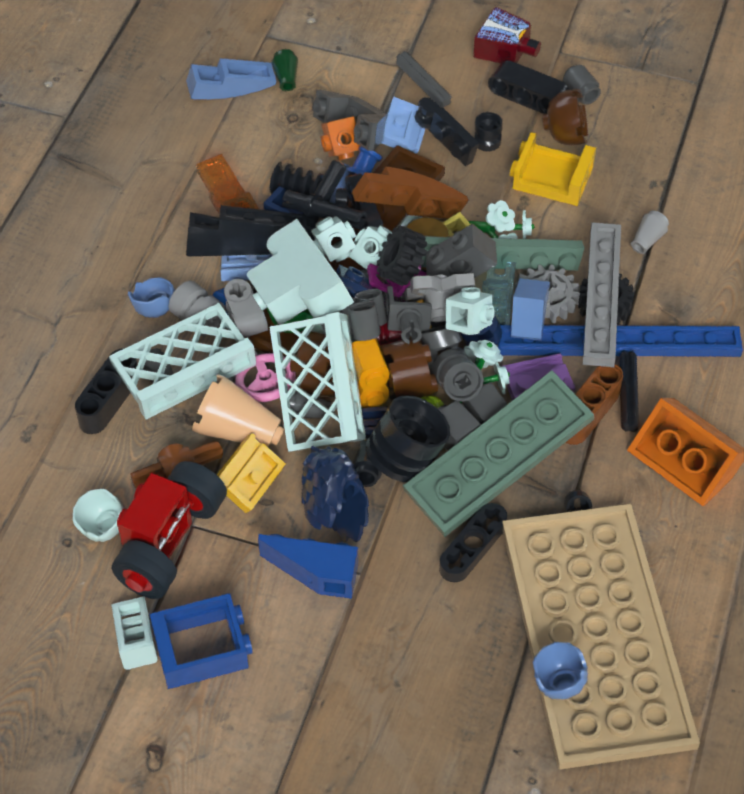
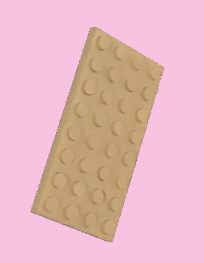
M625 504L502 521V532L532 660H534V657L544 646L554 642H569L581 650L587 664L588 680L579 694L568 699H551L545 696L543 692H540L558 770L697 750L700 745L699 737L632 505Z

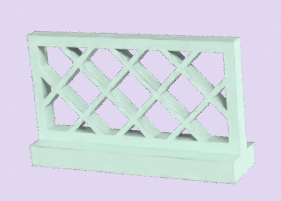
M220 303L109 356L110 362L135 398L140 412L146 420L209 389L213 381L217 383L218 374L229 379L257 365L253 344L248 337H243ZM217 315L221 319L219 328L204 326L206 320ZM184 331L195 332L192 342L177 339L178 335ZM201 333L216 336L213 345L198 343ZM222 337L235 339L237 342L227 348L219 347ZM157 344L167 345L164 355L149 352L151 347ZM173 348L189 349L186 358L171 357ZM195 351L210 353L209 357L201 361L192 360ZM130 357L140 359L136 369L123 367L121 362ZM146 360L161 363L157 373L143 370ZM167 364L182 367L181 371L173 375L164 374ZM139 378L154 380L152 385L140 391L136 387Z
M336 312L326 314L324 317L271 326L270 333L288 452L310 449L312 446L322 447L365 440L366 435L348 316ZM325 324L326 337L321 345L318 346L307 336L314 326ZM305 328L303 333L299 332L297 329ZM292 331L299 336L290 352L281 346L280 332ZM304 341L316 349V352L307 364L294 356ZM327 345L329 353L324 350ZM282 352L287 355L284 360ZM321 354L330 359L331 368L325 377L312 369ZM291 359L304 368L295 382L288 379L285 374V368ZM308 372L321 381L312 396L299 387ZM331 377H333V384L329 382ZM326 385L335 391L336 397L329 409L316 400ZM295 391H298L308 399V402L299 414L290 408L289 400ZM313 403L326 412L317 427L304 418ZM336 408H337V410H338V415H336V414L334 413V411L336 410ZM330 417L340 423L341 436L330 438L321 431ZM302 422L313 430V433L306 442L296 444L294 431L299 423ZM317 435L323 438L322 440L314 441Z

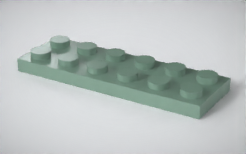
M552 370L404 484L403 489L442 535L446 537L478 512L482 506L488 504L594 420V413Z

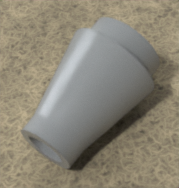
M654 210L644 214L635 238L631 242L633 250L640 254H645L654 243L668 232L669 225L667 217Z

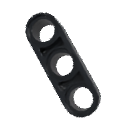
M508 60L503 61L488 80V87L494 94L542 114L547 113L548 104L555 95L570 90L561 80Z
M123 349L115 350V351L112 352L110 355H112V354H114V353H116V352H118V351H121V350H123ZM109 357L75 402L79 427L87 434H97L104 430L131 393L110 362ZM130 357L122 361L121 364L123 367L136 369L137 359Z

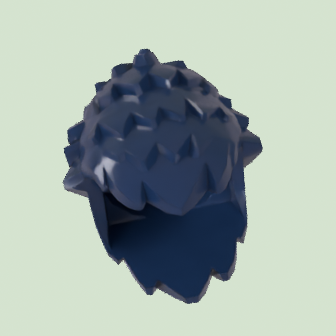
M312 446L311 453L305 458L303 462L304 467L302 468L301 482L303 488L301 503L304 504L305 516L309 523L317 530H321L323 525L326 528H332L334 531H337L345 542L349 538L354 542H358L363 534V528L368 524L369 500L359 475L355 471V466L343 450L331 449L330 446L321 450Z

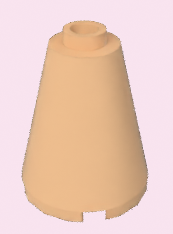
M220 374L217 375V383L214 381L211 383L197 413L203 416L200 423L194 422L192 431L198 434L242 443L248 435L253 433L256 436L255 439L260 443H264L268 448L271 444L278 445L285 428L280 426L282 420L227 377Z

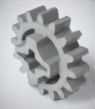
M538 265V271L528 268L527 275L520 274L519 279L550 282L545 318H550L552 323H556V317L558 316L566 320L568 312L574 313L576 305L579 303V283H574V276H565L564 268L558 272L554 271V265H550L548 270H544L542 265Z

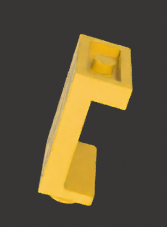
M531 132L527 142L522 141L520 145L519 160H514L511 166L510 176L514 177L513 189L578 206L594 167L596 147L585 145L581 156L537 145L536 133Z

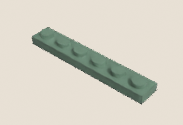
M425 236L427 247L424 249L429 251L433 246L440 244L450 237ZM491 238L496 242L497 265L491 269L531 268L538 270V265H542L544 270H548L550 265H554V270L564 268L565 270L578 271L585 248L582 240ZM425 255V256L422 257V260H424V263H423V265H421V267H426V255Z

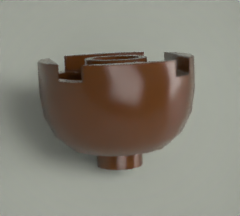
M580 89L566 90L555 95L548 104L547 113L542 116L545 131L550 130L552 137L558 143L579 145L588 142L584 137L588 136L585 105H579L577 99L583 97Z

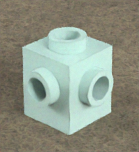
M337 216L321 220L316 224L317 228L311 231L316 239L313 242L330 262L333 260L339 262L349 257L351 250L356 247L352 240L356 237L353 228L348 221L343 223ZM338 236L341 238V241L331 245V240L334 237Z
M381 225L379 228L368 226L367 229H362L354 240L356 247L352 250L349 257L365 269H367L370 263L377 266V261L380 259L378 256L379 251L383 250L382 244L387 242V235L389 233L392 234V232Z
M466 287L461 292L447 298L446 329L474 335L490 326L494 318L493 294L482 293L476 287Z

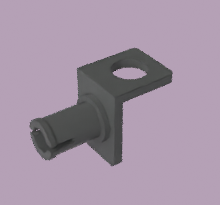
M387 286L385 311L388 330L402 331L401 336L404 342L409 344V336H412V343H417L422 337L421 331H429L431 303L394 302L393 287Z

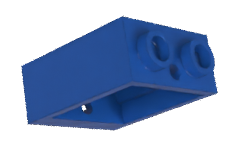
M230 593L149 614L168 689L249 668L247 655L253 654L248 633L241 634L239 626L244 624L240 604L233 606ZM226 619L235 650L177 665L169 634Z

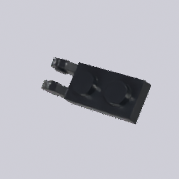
M424 97L420 99L418 104L420 110L416 111L414 117L416 123L418 122L421 128L429 129L433 136L465 167L473 163L479 142L431 98Z

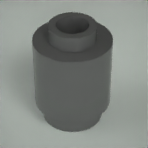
M576 65L567 69L563 82L570 90L580 89L583 97L577 98L578 102L585 105L595 102L601 94L600 85L584 65Z

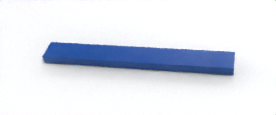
M500 325L503 332L497 347L501 351L500 354L502 356H550L560 353L562 356H583L585 325H544L542 341L511 337L512 325ZM617 326L616 356H620L624 351H633L637 356L741 357L743 352L739 326Z

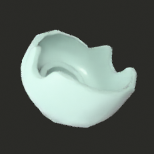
M106 489L89 490L79 497L73 507L72 520L75 527L84 536L95 542H104L111 540L119 533L117 520L125 507L116 496Z

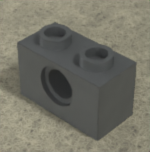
M473 224L456 232L453 236L433 246L426 252V271L428 276L447 275L449 277L455 274L474 273V278L497 265L496 242Z

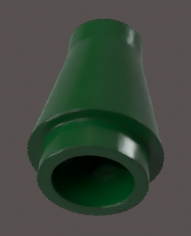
M282 49L274 54L271 63L278 78L280 89L292 91L296 88L298 58L293 51Z

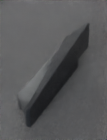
M220 205L219 217L190 212L186 255L188 257L269 255L271 253L267 248V241L270 236L298 219L313 241L316 240L311 232L317 228L316 219L304 214Z

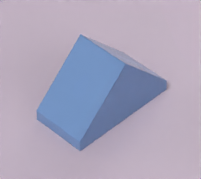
M519 279L513 296L511 337L542 341L550 282Z

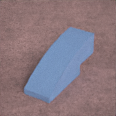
M220 58L217 67L191 64L186 82L191 99L210 100L237 97L261 91L274 86L277 80L271 63Z

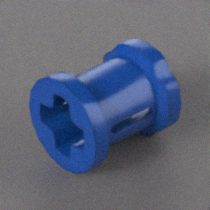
M360 146L358 148L360 153L354 164L347 168V172L351 175L359 173L364 175L365 172L371 173L375 164L382 160V156L375 151H368Z

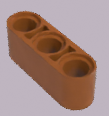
M615 364L614 367L598 366L575 395L594 413V420L565 443L577 445L585 441L617 401L623 380V371L618 365Z

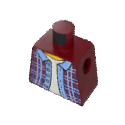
M494 7L474 38L473 58L502 63L506 60L517 63L523 53L537 57L541 48V42L530 38V22L501 8Z

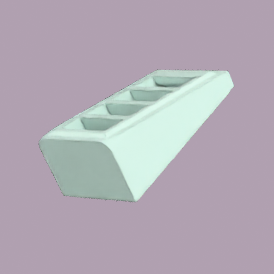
M145 596L111 604L119 654L124 669L128 670L156 663L158 659ZM136 613H141V615H137V616H133V617H129V618H125V619H122V618H121V617H123V616L132 615V614H136Z

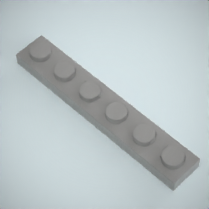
M591 223L583 365L614 367L621 241V225Z

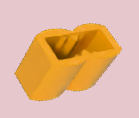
M376 338L352 342L361 406L363 408L378 407L386 403L389 397V389L386 384L389 379V370Z

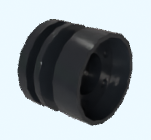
M400 396L392 401L382 419L366 442V452L371 463L381 473L391 479L408 482L432 464L434 458L438 456L450 437V426L445 416L428 401L415 396Z

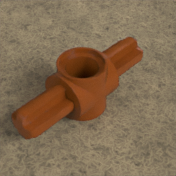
M217 441L207 443L192 450L188 446L184 447L179 443L168 445L159 452L157 463L130 474L132 483L137 489L139 484L145 483L151 473L167 479L175 466L183 461L194 462L200 465L215 461L223 457L222 447Z

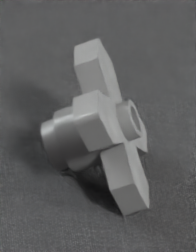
M474 273L455 274L449 277L447 275L412 277L410 288H407L405 291V301L416 302L423 299L425 303H431V321L446 322V299L461 292L463 288L475 287Z

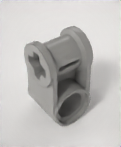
M243 279L229 281L224 288L227 300L226 311L243 337L246 338L268 331L265 314L252 296L254 293L250 284Z

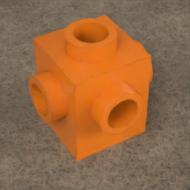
M354 116L322 123L324 135L321 136V144L324 152H328L329 157L337 156L338 161L355 157L354 151H358L360 145L354 142V128L356 126Z

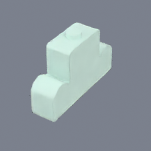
M298 219L270 236L267 241V248L272 257L247 273L249 280L257 291L252 296L262 311L266 308L269 309L279 325L284 324L307 308L314 318L324 317L326 314L340 312L354 303L342 280Z

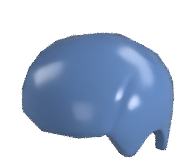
M162 277L150 278L142 283L137 282L133 294L128 292V297L138 314L148 318H158L169 311V300L175 288L170 281Z
M554 642L544 646L534 657L533 667L536 684L540 692H543L545 696L551 699H568L582 691L588 680V669L580 649L569 642Z

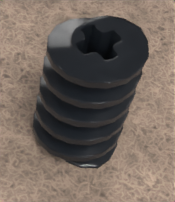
M279 162L274 168L270 179V192L272 194L280 186L285 189V192L290 189L301 194L311 195L316 191L324 174L319 173L316 180H314V172L312 170H309L304 177L302 167H298L295 173H292V164H287L285 169L282 170V163Z

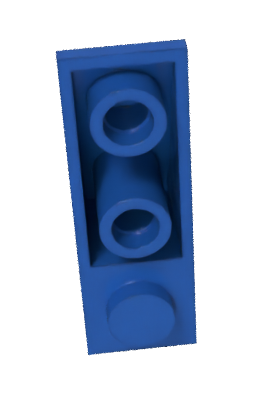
M259 534L258 543L261 557L320 595L352 599L358 569V547H353L346 543H323L310 538L300 540L285 538L279 534Z

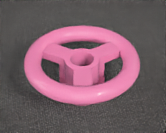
M273 353L255 356L257 364L255 366L258 373L256 374V379L248 387L245 386L244 378L251 368L235 375V384L256 401L269 402L280 398L277 374L267 369L265 364L267 362L275 363ZM289 362L285 368L287 372L286 377L295 382L296 372H291Z

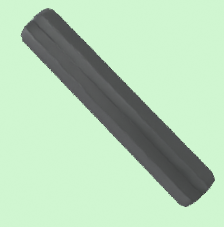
M404 51L397 55L396 64L441 108L451 104L452 96L408 52Z

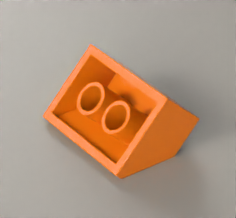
M660 398L627 449L628 452L702 506H705L733 479L744 462V447L675 398Z

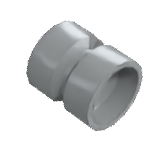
M187 281L181 284L173 292L168 304L169 311L181 321L217 303H220L226 312V307L213 295L208 296V292L194 281ZM217 315L206 320L204 326L218 328L221 324V319Z

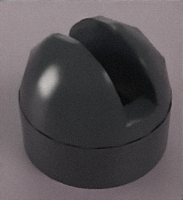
M582 490L570 491L565 497L564 505L567 512L592 509V502L588 494ZM579 498L581 507L575 508L574 500Z

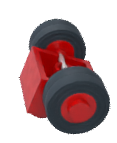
M189 461L178 463L167 479L151 473L145 483H141L137 487L134 500L128 509L124 508L118 517L117 526L122 549L112 563L111 568L115 577L128 589L150 599L162 598L177 575L176 566L170 557L192 524L191 516L209 519L216 514L227 494L223 481L208 468Z

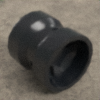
M485 112L476 117L474 138L479 142V150L490 152L500 147L503 120L498 114Z

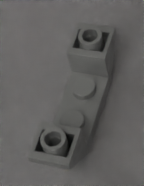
M316 90V97L313 102V117L326 123L354 116L356 124L354 128V142L368 151H373L383 141L387 116L385 112L359 97Z

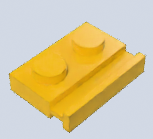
M253 433L243 440L217 474L226 486V496L245 513L250 512L286 465L264 443L258 442Z

